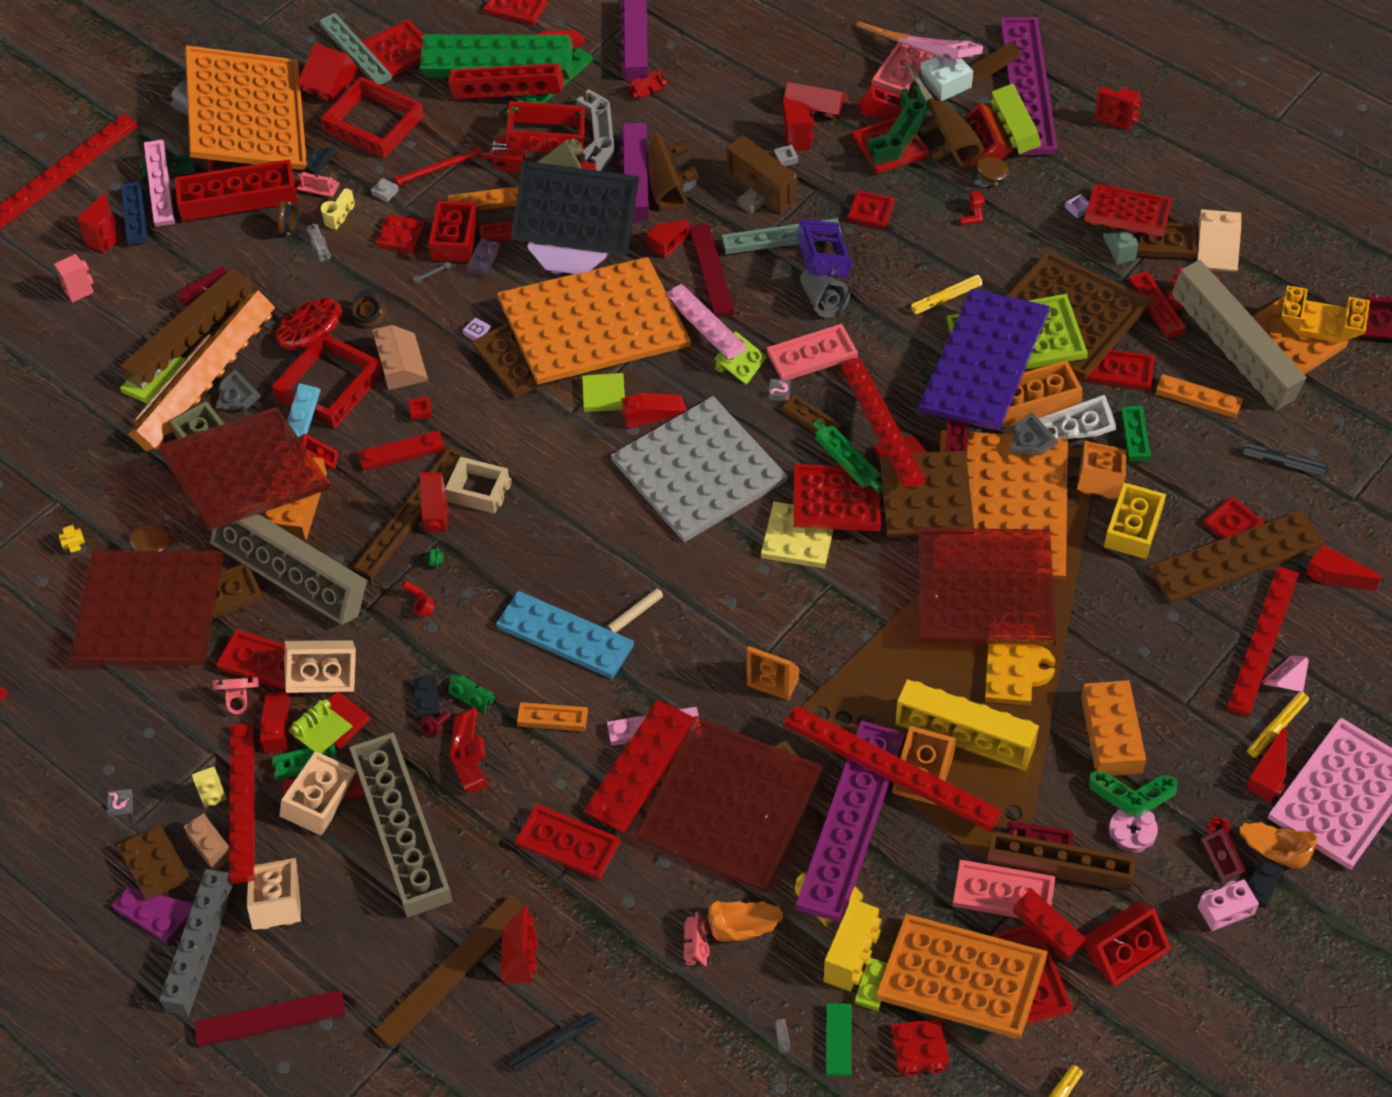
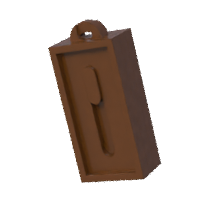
M743 135L726 147V169L728 176L747 190L752 188L765 198V203L779 214L797 203V174L793 170L788 169L779 160L773 158L767 151L762 150L752 140L747 139Z

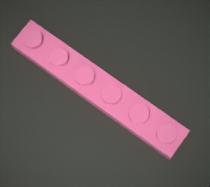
M683 284L666 292L673 306L728 360L746 351L745 344Z

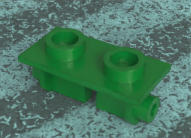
M451 675L448 693L485 713L487 703L492 704L495 699L493 692L481 686L476 688V683L467 679L464 675Z

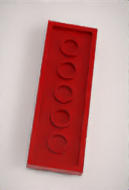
M657 699L584 808L583 812L585 815L623 834L697 722L696 718Z

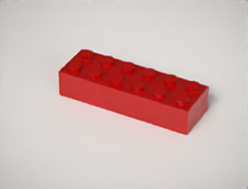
M290 159L175 177L177 205L182 221L279 206L281 200L286 203H298L295 177Z

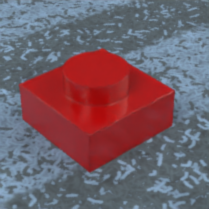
M429 396L409 400L412 421L432 418Z

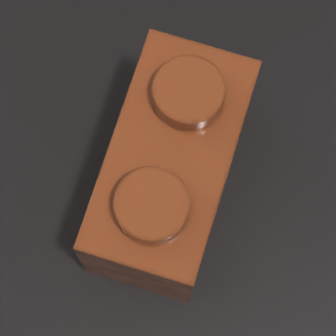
M204 813L184 826L189 840L211 870L216 871L230 862V849Z

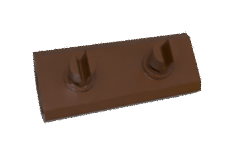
M933 98L928 99L927 105L933 116H931V120L922 124L919 131L922 137H924V135L938 128L946 140L943 146L930 151L934 161L937 162L946 155L951 154L954 155L960 168H967L985 150L981 141L970 125L953 109Z
M655 132L651 139L648 156L649 181L654 201L657 203L658 209L661 210L686 206L688 200L683 190V184L698 179L699 176L695 167L678 174L672 160L674 156L689 152L684 140L672 147H668L665 145L661 134Z

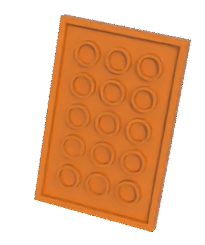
M906 914L879 985L876 999L1021 1040L1047 959V951Z

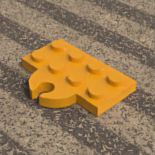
M990 622L985 702L1031 706L1032 687L1042 686L1048 683L1054 676V668L1043 670L1038 667L1040 664H1047L1050 667L1055 666V658L1046 648L1034 645L1035 626Z

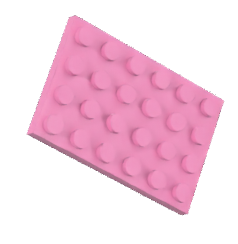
M1340 717L1269 813L1268 819L1284 829L1315 833L1318 837L1315 848L1349 870H1352L1392 813V748Z

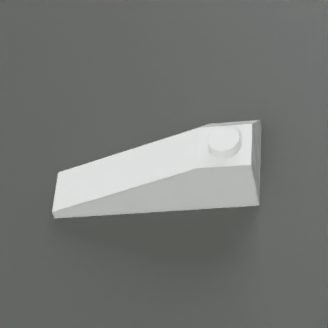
M1105 395L1038 418L1055 438L1060 439L1096 437L1116 430L1111 408Z

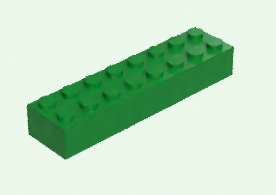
M424 34L420 70L425 78H449L452 69L560 63L563 78L570 79L573 44L569 35Z

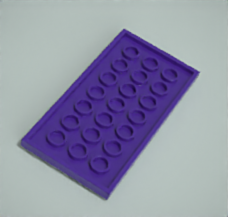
M971 289L919 404V412L1000 431L1050 312V306Z

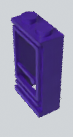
M807 219L800 220L796 237L809 274L848 278L852 259L848 255L840 233L839 223ZM821 234L831 235V238L820 236ZM813 240L831 241L836 255L817 253Z

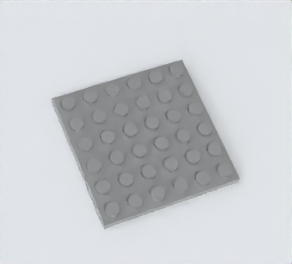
M714 396L611 455V460L684 543L788 481L786 473Z

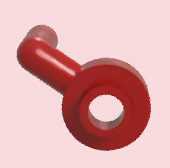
M979 191L969 193V205L971 211H974V216L960 217V225L981 223L983 221L981 208L984 206L985 200L983 194H980Z
M404 580L401 583V588L417 596V601L413 608L414 614L421 618L430 616L435 608L434 600L425 595L423 589Z

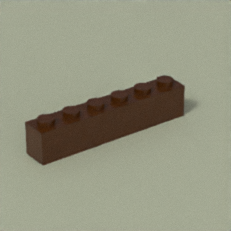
M992 831L986 864L1050 875L1058 879L1129 892L1134 879L1136 858Z

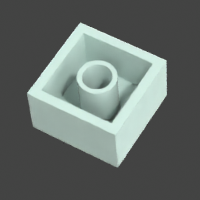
M935 56L921 62L920 79L940 101H943L972 88L973 70L962 59L952 63Z

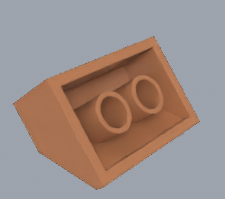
M394 325L372 330L388 390L428 381L415 333Z

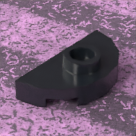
M327 146L326 149L318 151L315 149L308 155L306 162L310 174L316 177L335 155L336 149L334 147Z

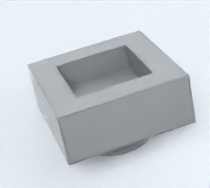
M792 145L774 149V157L784 166L798 163V156Z
M384 178L371 189L372 196L388 202L399 191L397 184Z

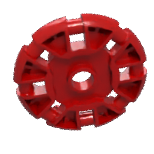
M320 298L317 301L312 300L297 307L294 313H289L280 323L279 329L276 331L278 345L286 350H299L300 347L307 348L321 341L320 338L325 334L328 336L339 323L342 315L340 304L330 298Z

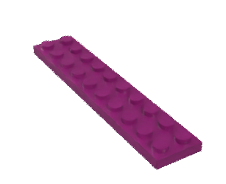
M1038 17L1001 18L1003 46L1012 42L1021 51L1022 55L1006 65L1009 85L1014 84L1038 131L1041 146L1022 154L1018 152V155L1057 154V142Z
M861 721L856 736L898 757L905 733ZM847 759L795 910L838 923L842 922L890 780Z

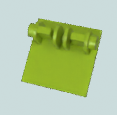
M735 331L734 334L745 344L746 351L730 360L719 352L714 359L717 361L716 370L719 372L728 370L747 385L767 356Z
M324 699L323 701L319 700L313 709L310 708L308 714L304 713L299 720L292 723L293 726L288 732L312 751L322 753L352 728V725L329 708L331 706L329 701Z

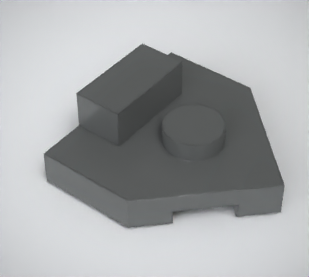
M235 369L220 382V394L216 409L219 412L246 410L261 395Z
M1031 412L1015 423L1010 451L1015 454L1042 455L1057 445L1058 441L1036 415Z

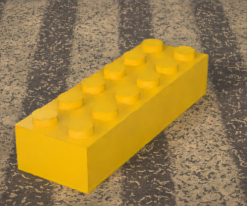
M908 679L897 702L895 725L906 729L913 726L954 737L958 740L956 747L1026 771L1035 749L1039 725L1034 724L1032 721L1016 718L1007 712H999L989 708L987 705L976 704L964 697H956L941 689H934L925 686L921 682Z

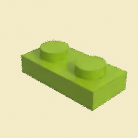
M869 958L856 995L855 1005L879 1011L881 1001L876 999V994L888 963Z

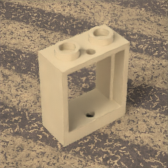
M460 457L445 488L447 502L495 514L498 506L501 507L505 491L510 488L511 478H509L508 468ZM469 474L496 480L490 496L462 489Z

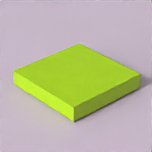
M623 373L583 376L584 412L622 410L621 398L625 397Z

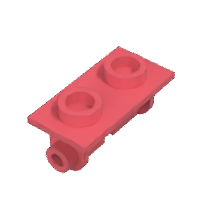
M306 172L299 173L297 177L298 181H300L297 190L328 197L334 196L340 184L333 180L332 177L318 176L315 178V175Z
M695 912V917H688L684 923V939L686 941L692 940V942L684 943L683 959L687 965H695L696 961H699L702 965L707 966V957L709 956L707 934L710 933V926L707 920L698 912Z

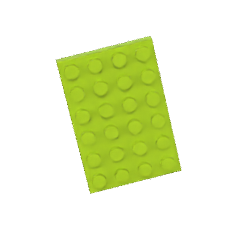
M1067 294L1029 300L1030 302L1050 306V312L1026 369L1047 366L1065 360L1069 362L1086 359L1088 352ZM960 313L947 315V323L951 333Z

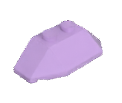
M533 242L528 244V249L546 270H551L554 274L566 272L574 275L589 272L609 255L604 252L557 247Z

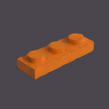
M520 702L517 725L518 727L585 731L588 707Z

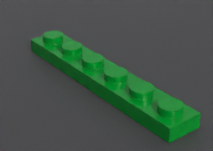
M577 48L572 53L570 79H564L563 87L593 61L591 54L580 48ZM555 94L524 95L518 102L546 103ZM513 107V112H518V107Z

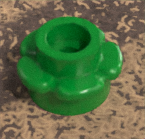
M437 547L436 549H430L428 565L438 568V565L443 564V552H440Z

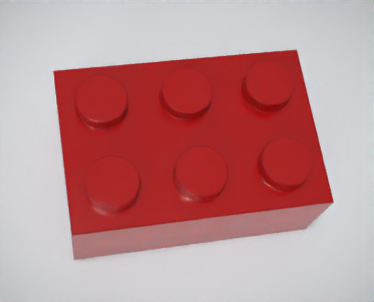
M437 201L429 239L431 260L471 261L478 223L476 202Z

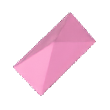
M1291 655L1262 680L1263 685L1303 692L1308 666L1307 657Z

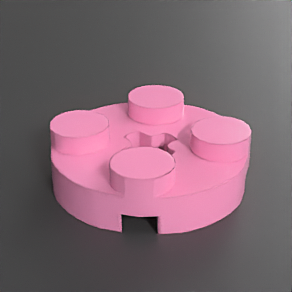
M1118 809L1109 825L1111 839H1114L1120 849L1131 853H1139L1144 851L1145 848L1151 847L1155 842L1158 832L1155 816L1150 811L1140 817H1133ZM1136 826L1139 830H1136L1135 834H1133L1131 829L1127 827Z

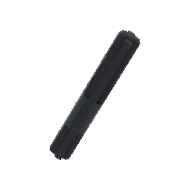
M1248 442L1245 443L1243 449L1244 455L1322 476L1326 474L1328 469L1327 463Z
M589 1012L510 1058L508 1064L513 1072L519 1071L597 1025L596 1016L593 1012Z

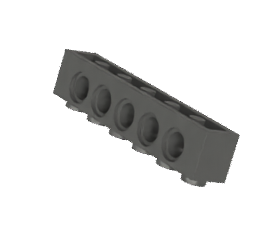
M206 869L159 999L165 1012L189 1016L234 887L227 872Z

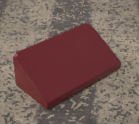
M1225 828L1201 838L1222 882L1246 872Z

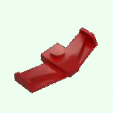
M474 707L454 716L451 749L449 751L450 762L453 764L464 790L470 792H477L488 786V782L477 762L486 758L483 739L479 735L474 737L476 717L478 716V711Z

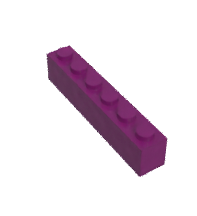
M621 0V10H625L621 11V22H625V24H621V34L625 35L621 37L622 48H625L621 49L622 61H625L621 62L622 74H626V81H633L638 78L643 79L648 75L647 0Z
M624 124V132H620V142L624 143V145H620L621 157H624V159H620L621 171H624L621 174L639 176L633 221L649 220L647 124Z

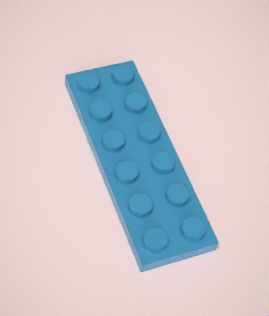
M520 591L516 593L496 623L497 628L611 679L614 678L634 646V641Z

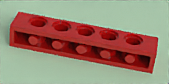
M560 63L452 69L448 83L453 99L557 94L562 92L564 78Z

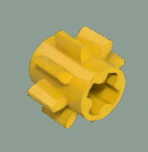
M73 525L63 528L64 533L59 534L63 549H70L71 553L81 550L80 545L85 544L81 529H74Z

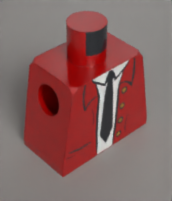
M506 136L495 137L493 147H482V159H492L495 170L521 173L522 160L525 161L526 150L506 149Z

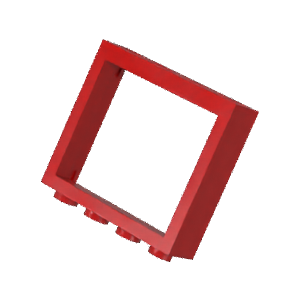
M360 77L321 117L324 132L385 158L424 115L422 103L381 86L372 80ZM364 96L406 113L403 119L384 139L342 121L345 115Z
M509 101L506 149L551 152L564 141L578 139L583 149L585 106ZM513 107H518V112H513ZM575 111L581 112V116H575ZM514 122L578 126V135L513 130Z
M325 334L320 338L321 341L308 347L300 354L299 358L274 382L272 388L276 400L292 407L296 392L290 390V388L325 350L364 368L329 409L316 403L312 418L335 429L384 373L381 361Z

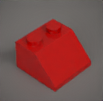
M785 97L783 98V129L786 145H792L795 151L810 150L811 142H814L813 130H811V128H814V118L810 117L808 108Z
M102 194L77 217L86 245L104 254L117 242L115 220L106 195Z

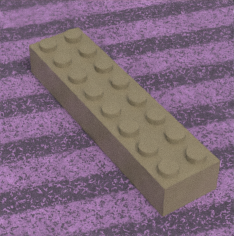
M1201 260L1182 269L1172 292L1175 300L1182 304L1187 313L1198 322L1200 328L1206 331L1212 338L1214 344L1222 349L1226 357L1237 366L1240 373L1245 375L1252 383L1254 389L1258 390L1266 402L1276 411L1294 401L1307 377Z
M236 500L217 507L210 544L341 625L358 617L367 583L366 579Z
M394 732L351 746L352 758L407 918L453 902L450 888Z

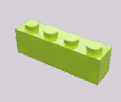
M1014 84L992 91V107L994 111L998 110L997 116L1000 123L1004 122L1005 134L1011 136L1009 140L1012 148L1016 147L1019 154L1041 146L1038 131Z

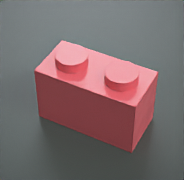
M74 254L54 264L62 287L72 303L94 293L91 286L94 282L90 274L86 272L89 271V268L84 259L80 260Z

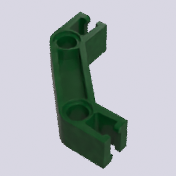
M918 85L913 86V95L910 99L906 94L908 93L907 88L900 89L899 103L903 111L889 133L868 139V154L870 157L872 156L874 166L899 160L924 123L927 102Z

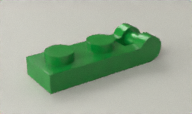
M334 743L321 753L338 761ZM307 748L274 756L271 761L273 768L276 770L274 772L275 781L284 782V779L298 776L314 754V751ZM286 764H291L290 767H284Z

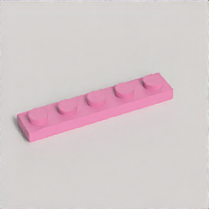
M164 141L144 142L155 227L175 224Z

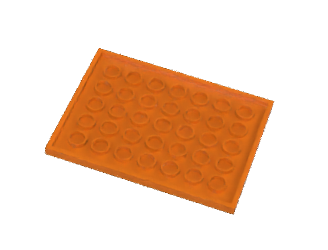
M186 45L185 61L190 157L255 165L290 159L293 169L306 170L307 162L301 91L297 83L299 80L298 60Z
M648 257L498 292V300L537 385L691 346V339L673 304L666 295V291Z
M941 430L940 452H946L945 430ZM968 432L967 465L974 533L935 535L933 572L1065 581L1068 439L1056 438L1058 444L1044 454L1028 455L1011 453L1010 448L1014 435Z

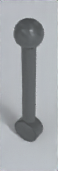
M445 262L443 266L428 273L414 276L413 281L415 284H419L422 279L444 269H450L451 264Z

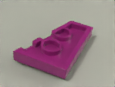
M127 887L112 907L115 911L169 945L186 925L193 903L162 895H157L145 901L140 890Z

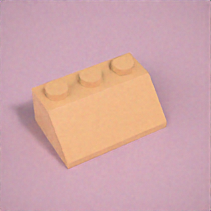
M353 640L285 641L286 693L354 692L356 648Z

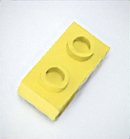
M345 188L336 202L327 201L321 205L324 224L329 228L337 230L340 224L345 221L348 212L353 209L355 200L353 199L352 190Z
M215 767L192 774L204 807L216 805L227 800Z

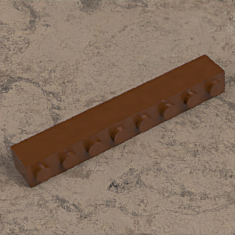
M231 268L120 365L125 380L144 389L163 370H166L176 358H179L253 292L249 276Z

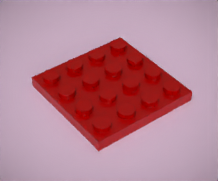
M1095 183L1084 221L1089 222L1091 225H1106L1112 229H1127L1132 233H1147L1152 237L1164 236L1172 198Z
M794 464L793 527L880 531V493H877L872 486L862 488L842 466Z

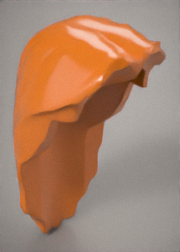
M1262 822L1243 823V826L1239 827V833L1246 840L1249 847L1270 860L1293 869L1304 868L1309 863L1318 840L1316 834L1311 831L1276 829Z
M715 901L709 906L708 912L711 933L720 942L741 941L760 936L763 933L772 931L784 917L779 906H772L764 901L746 904L740 901L727 903Z

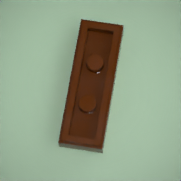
M1009 42L970 66L973 70L972 83L974 85L1018 59L1022 56L1021 51L1012 42Z
M797 395L791 397L782 406V412L814 433L818 432L813 427V423L817 420H820L826 427L834 426L840 433L843 431V425Z

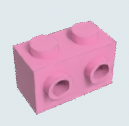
M1241 880L1239 882H1228L1223 888L1216 891L1211 889L1204 892L1198 908L1211 931L1254 915L1259 903L1246 881Z

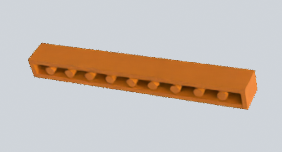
M259 290L247 296L130 431L128 435L145 451L157 450L164 443L163 438L173 432L170 421L187 412L191 406H195L201 400L200 395L202 392H207L213 386L212 381L214 378L220 377L225 372L224 367L226 364H230L236 359L238 350L241 351L248 345L249 342L247 340L249 337L255 336L260 331L259 326L261 323H265L271 318V312L275 307Z

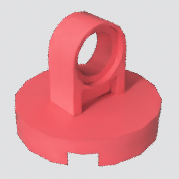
M248 678L222 680L220 685L219 680L212 681L213 690L225 689L226 706L233 714H240L246 709V688L259 687L258 678H252L251 683H248ZM235 697L243 700L244 704L240 710H233L230 707V701Z

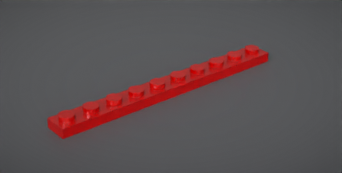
M122 114L0 204V229L138 127L137 122L126 114Z
M861 358L841 361V370L903 487L907 488L925 484V476Z
M797 705L785 720V727L989 832L992 831L1002 814V810Z

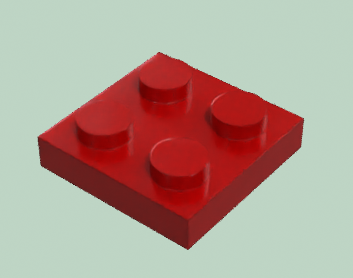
M388 214L376 241L377 248L414 254L426 227L425 220Z

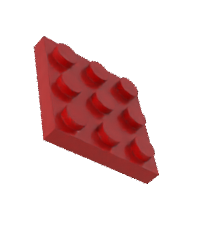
M408 19L362 41V43L391 73V77H394L421 63L424 35Z
M899 116L852 132V138L877 174L929 157V150L918 134H916L899 160L876 166L873 165L872 156L870 157L868 154V139L887 135Z

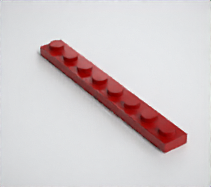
M1277 566L1227 710L1249 717L1299 575L1298 572Z
M253 722L230 725L229 879L231 884L255 881V727Z

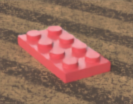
M898 42L872 79V85L900 95V89L907 88L909 93L916 81L907 63L915 69L920 77L921 62L934 56Z
M842 324L767 347V354L783 382L840 364L841 361L858 358V352Z
M960 860L953 907L1018 918L1013 913L1014 905L1030 888L1050 906L1052 905L1055 876Z

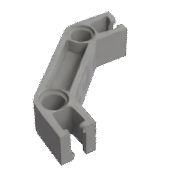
M588 89L585 92L586 101L581 96L576 99L577 106H585V118L592 121L594 141L581 154L582 162L596 163V170L601 171L615 157L610 103L607 99Z

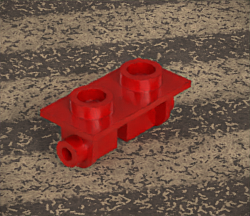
M654 71L643 79L633 80L630 83L628 94L632 92L633 99L640 100L651 94L648 88H651L653 93L665 89L667 81L665 78H661L664 71Z

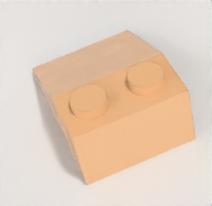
M1201 209L1197 228V261L1201 260L1210 271L1237 273L1241 213Z
M315 751L282 798L280 817L322 835L333 819L356 774V769Z
M296 858L255 865V881L248 882L247 909L253 930L268 929L284 924L291 925L301 921Z

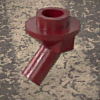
M445 710L435 719L431 715L424 716L420 722L422 732L427 737H435L442 730L440 726L451 718L450 714Z

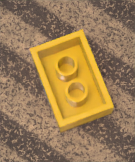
M1124 483L1107 531L1104 547L1147 559L1163 510L1166 494Z
M851 898L825 959L824 982L850 992L854 984L859 985L863 975V971H861L863 964H867L872 950H870L872 942L876 944L880 935L881 919L878 918L879 908Z

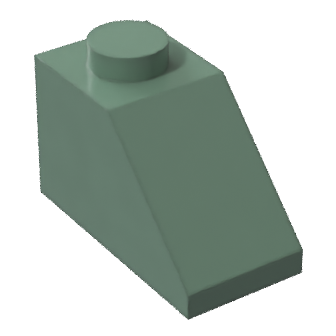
M1121 229L1103 234L1116 264L1136 260L1139 244L1132 232Z

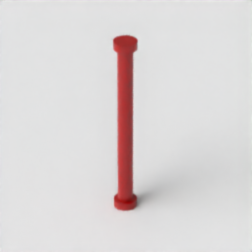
M477 146L474 150L408 174L394 176L395 182L400 187L403 183L477 156L480 158L482 157V150L480 146Z

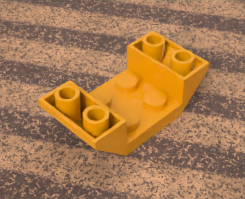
M1287 285L1281 319L1297 335L1341 343L1365 334L1370 300L1349 297L1346 307L1308 301L1306 300L1308 289Z

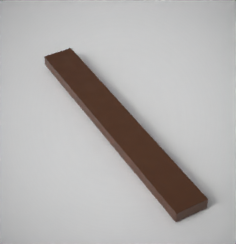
M449 447L429 473H442L444 487H446L460 457L467 458V456ZM420 484L353 566L355 573L372 580L421 519Z
M510 895L374 1030L375 1035L393 1049L502 940L503 927L524 905Z

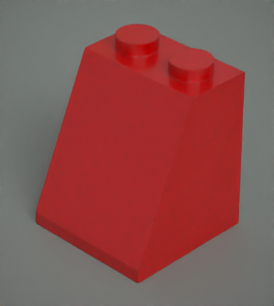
M315 43L297 83L302 88V91L308 95L316 94L325 101L329 99L336 101L360 69L348 54Z

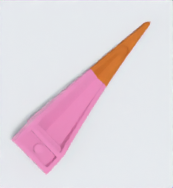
M857 21V27L952 63L956 60H961L962 57H974L976 54H981L983 50L982 45L971 41L940 40L911 36Z

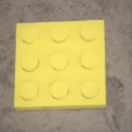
M773 502L761 558L825 569L834 529L793 527V505Z

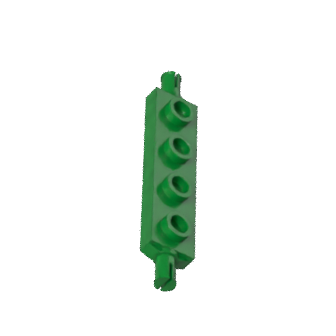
M820 420L815 421L813 427L818 430L816 432V440L862 488L872 486L877 493L882 492L883 485L879 482L881 481V474L834 426L826 427Z

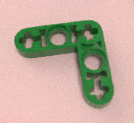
M1104 771L1092 772L1089 780V788L1133 817H1140L1175 796L1178 785L1174 777L1162 775L1134 791ZM1112 792H1119L1123 795H1115ZM1147 794H1150V795H1154V796H1156V797H1148V796H1146V795H1147Z

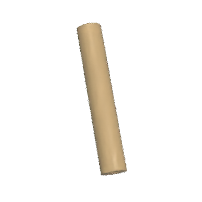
M656 588L607 625V629L615 633L659 601L663 597L662 592Z

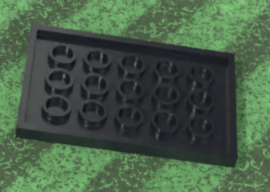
M522 160L511 240L628 256L639 176Z

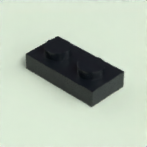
M436 674L413 677L418 720L428 715L437 718L440 715Z
M1261 856L1248 886L1258 901L1259 906L1266 908L1284 865Z

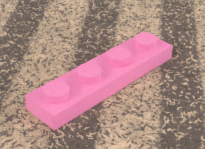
M697 707L680 709L697 720L691 732L701 731ZM647 715L607 722L611 746L629 743Z

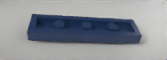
M141 181L121 184L128 245L148 242Z

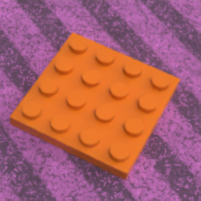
M1284 296L1252 317L1305 375L1346 348L1348 341L1336 343L1297 335L1281 319Z

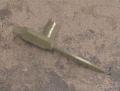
M907 63L927 102L928 99L933 98L931 93L924 86L915 69Z

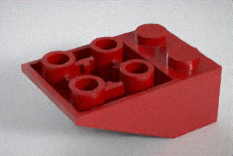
M524 906L503 927L501 957L503 983H532V975L537 974L535 951H538V936H536V926H534V915L529 914L528 906Z

